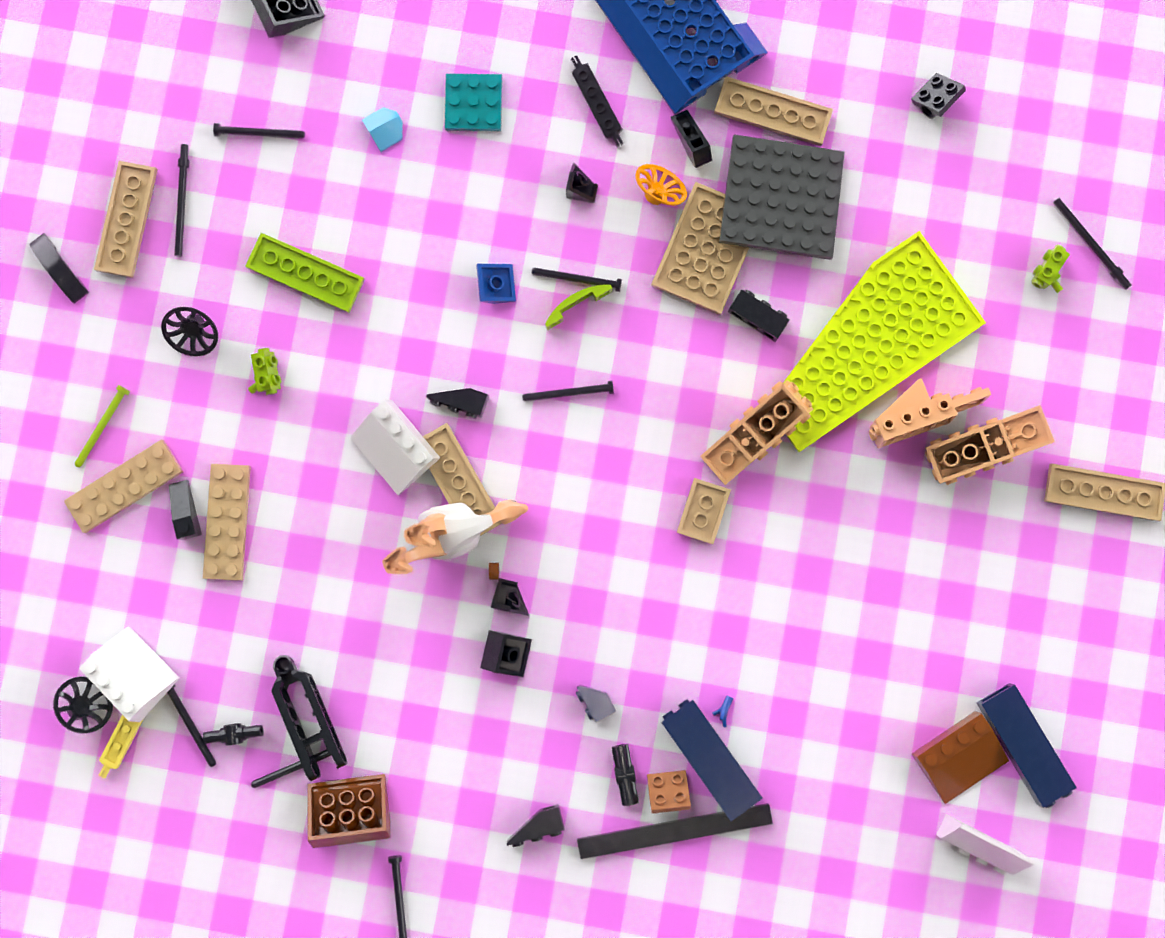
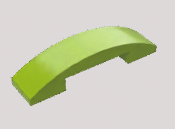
M597 285L572 294L551 313L545 323L546 329L550 330L563 322L562 313L590 296H593L595 301H598L610 294L612 286Z

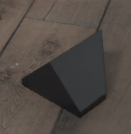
M573 162L566 186V198L595 203L598 184H594Z
M499 578L491 608L530 616L518 588V582Z

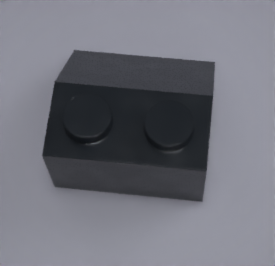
M489 630L480 668L494 673L524 677L532 639Z

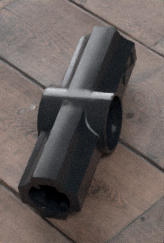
M628 744L612 746L615 763L614 771L617 785H619L622 806L637 804L639 799L635 785L636 777L634 766L631 763Z

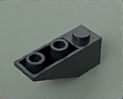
M472 388L427 394L426 398L430 400L429 403L440 407L443 404L448 406V410L458 413L460 410L466 412L465 416L476 419L477 417L482 418L489 395Z
M559 804L539 809L508 838L507 846L518 847L524 844L523 841L531 840V842L542 840V836L550 834V837L562 834L561 831H564L565 826Z

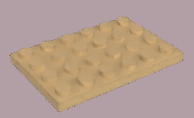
M695 182L651 286L721 315L749 247L719 243L725 194Z

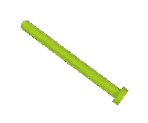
M121 385L117 386L118 392L76 459V467L80 468L123 397L125 394L129 395L130 390Z

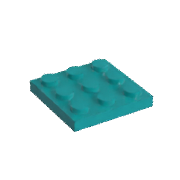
M446 74L445 131H501L502 74Z

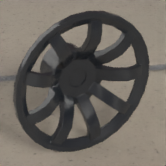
M177 307L168 311L161 322L163 337L176 351L188 356H204L216 347L218 342L217 327L211 318L200 310L192 307ZM180 311H189L191 314L185 318ZM175 313L180 322H174L169 317ZM168 324L172 327L180 328L172 332H167L166 325ZM210 325L214 334L205 332L203 328ZM183 333V337L177 344L170 338ZM203 336L207 339H213L210 346L205 343ZM188 337L190 338L191 351L181 348ZM196 338L201 347H203L205 350L196 351Z
M74 677L64 682L57 689L53 700V710L57 720L66 729L80 734H88L101 729L108 722L113 711V704L108 699L107 705H93V702L104 694L100 691L91 698H88L93 683L87 677ZM76 682H87L82 695H80ZM69 685L73 688L74 698L62 692ZM59 697L66 699L69 706L58 708ZM107 710L105 718L102 719L92 711ZM61 712H68L70 717L68 722L62 718ZM87 717L96 720L98 725L89 728ZM75 720H81L83 729L71 725Z

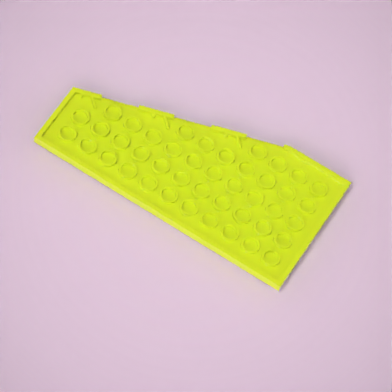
M920 231L871 264L785 379V381L793 382L798 387L800 395L808 398L813 408L809 413L811 417L803 424L798 422L795 425L797 429L787 436L798 453L986 323Z

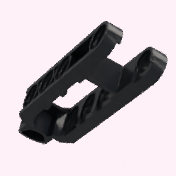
M281 655L277 657L273 664L277 679L271 692L307 778L313 781L321 777V773L310 745L323 740L328 753L331 752L337 769L347 765V758L312 674L297 670L294 660L290 656ZM299 680L306 692L305 697L308 698L313 709L312 714L316 716L321 728L319 733L309 738L304 733L287 692L288 686Z

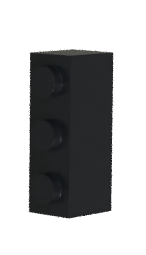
M741 289L728 310V313L774 342L777 341L790 321L787 318V314L780 310L772 309L770 303L765 300H758L755 298V294L749 290L744 291Z

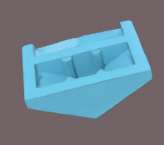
M383 107L362 119L380 152L403 140V121L396 111Z

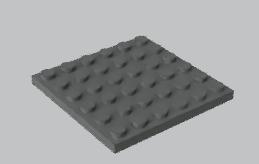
M734 134L732 137L719 243L832 260L845 151Z

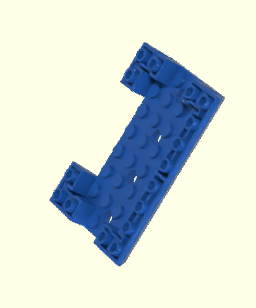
M595 0L674 114H677L704 96L709 87L733 71L736 74L768 53L747 22L733 25L716 0H674L675 3L673 5H667L665 0ZM693 28L696 34L690 36L686 33V30ZM714 58L717 60V65L710 66L707 60Z

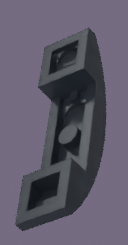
M45 233L29 244L45 270L72 303H76L89 293L81 280L75 276L57 252V248Z

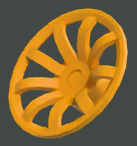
M653 164L642 165L636 170V182L645 193L646 200L651 204L660 205L662 203L675 206L682 204L686 200V187L671 171ZM646 169H650V170H651V172H652V178H651L650 174L646 171ZM656 170L663 172L659 182ZM640 173L645 175L647 179L640 178ZM667 175L674 179L663 185ZM642 183H645V184L648 185V189H647V190L644 188V186L642 185ZM674 185H679L681 189H679V188L669 189V188H671V187L674 186ZM673 193H678L682 195L681 199H679L678 196ZM667 197L673 198L674 202L667 201Z

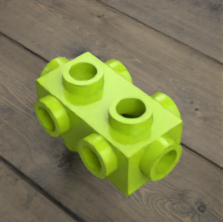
M1056 245L1052 250L1048 249L1042 258L1044 262L1042 265H1038L1032 273L1034 275L1031 280L1033 286L1045 289L1051 285L1056 293L1063 290L1057 281L1061 276L1058 272L1070 255L1063 246Z
M269 348L258 349V353L251 354L255 383L248 390L252 394L256 391L266 392V395L276 394L277 390L281 389V378L277 370L278 360L274 352H270Z

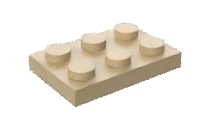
M694 478L676 533L713 545L731 489Z

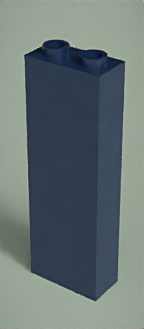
M1009 683L976 702L1038 806L1049 808L1059 798H1066L1073 793L1072 791L1077 788L1015 684Z
M686 699L678 705L680 708L678 711L673 713L671 710L663 716L664 721L661 723L729 820L733 821L762 800L763 797L694 700L689 702Z

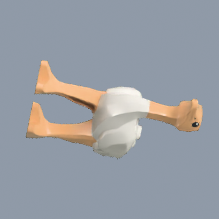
M510 499L499 502L493 511L483 515H476L464 503L447 504L426 510L418 516L417 523L404 530L406 543L413 545L415 548L409 551L404 546L396 548L382 560L384 569L388 574H408L413 572V568L409 565L410 562L427 558L447 560L464 555L475 549L480 539V533L496 522L506 525L515 521L528 511V506Z

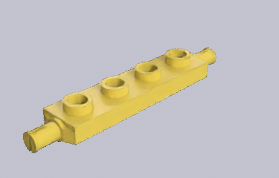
M123 715L121 716L99 759L103 764L98 774L99 777L106 779L110 769L120 767L142 721L132 722L128 721Z

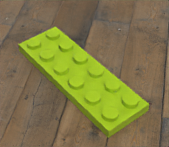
M260 233L245 265L246 268L348 313H350L365 281V278L264 233Z

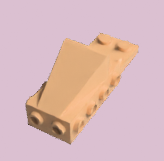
M922 378L918 379L875 419L870 426L869 436L872 441H875L879 449L947 425L958 415V412L983 404L992 394L989 387L985 389L978 387L971 390V394L965 396L962 393L951 399L949 393L945 395L938 393L930 399Z
M786 380L782 384L779 381L771 388L773 392L769 396L764 394L757 401L759 403L758 406L748 408L743 413L745 417L742 420L737 418L729 425L731 429L700 456L724 485L730 482L755 459L760 461L768 454L766 450L770 446L774 449L782 442L780 438L784 434L789 436L797 429L795 425L798 422L803 424L811 417L809 413L813 410L811 407L812 403L808 398L800 395L798 387L793 382Z
M1041 405L998 420L997 417L987 420V425L980 428L978 424L967 428L968 432L960 434V431L948 435L949 439L944 441L941 438L931 441V446L926 447L927 451L925 454L928 462H931L933 465L932 473L935 480L949 485L957 482V477L963 475L965 478L976 475V470L983 469L984 472L995 468L994 464L1002 462V465L1013 462V457L1054 443V437Z

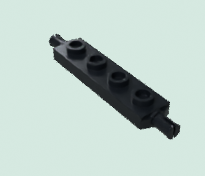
M578 55L574 56L575 59L572 57L571 61L575 69L571 73L606 139L613 138L616 147H620L618 141L622 146L624 142L619 134L623 129L589 64H582Z

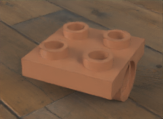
M686 770L647 774L652 814L691 810Z

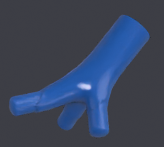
M727 695L722 706L712 712L714 716L721 714L720 720L723 723V727H727V714L733 698Z

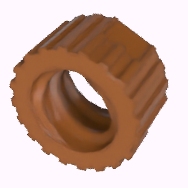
M489 563V580H499V563Z

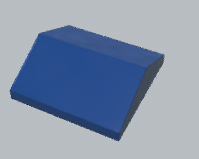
M476 264L480 302L498 304L516 301L513 264Z

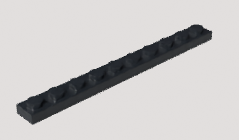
M766 803L752 806L733 821H730L723 811L577 838L580 859L770 825L773 824L770 805Z

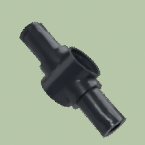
M241 723L224 725L223 728L217 731L204 732L203 741L205 744L221 742L225 743L226 746L243 743L248 738L263 736L264 729L263 725L246 727L241 725Z

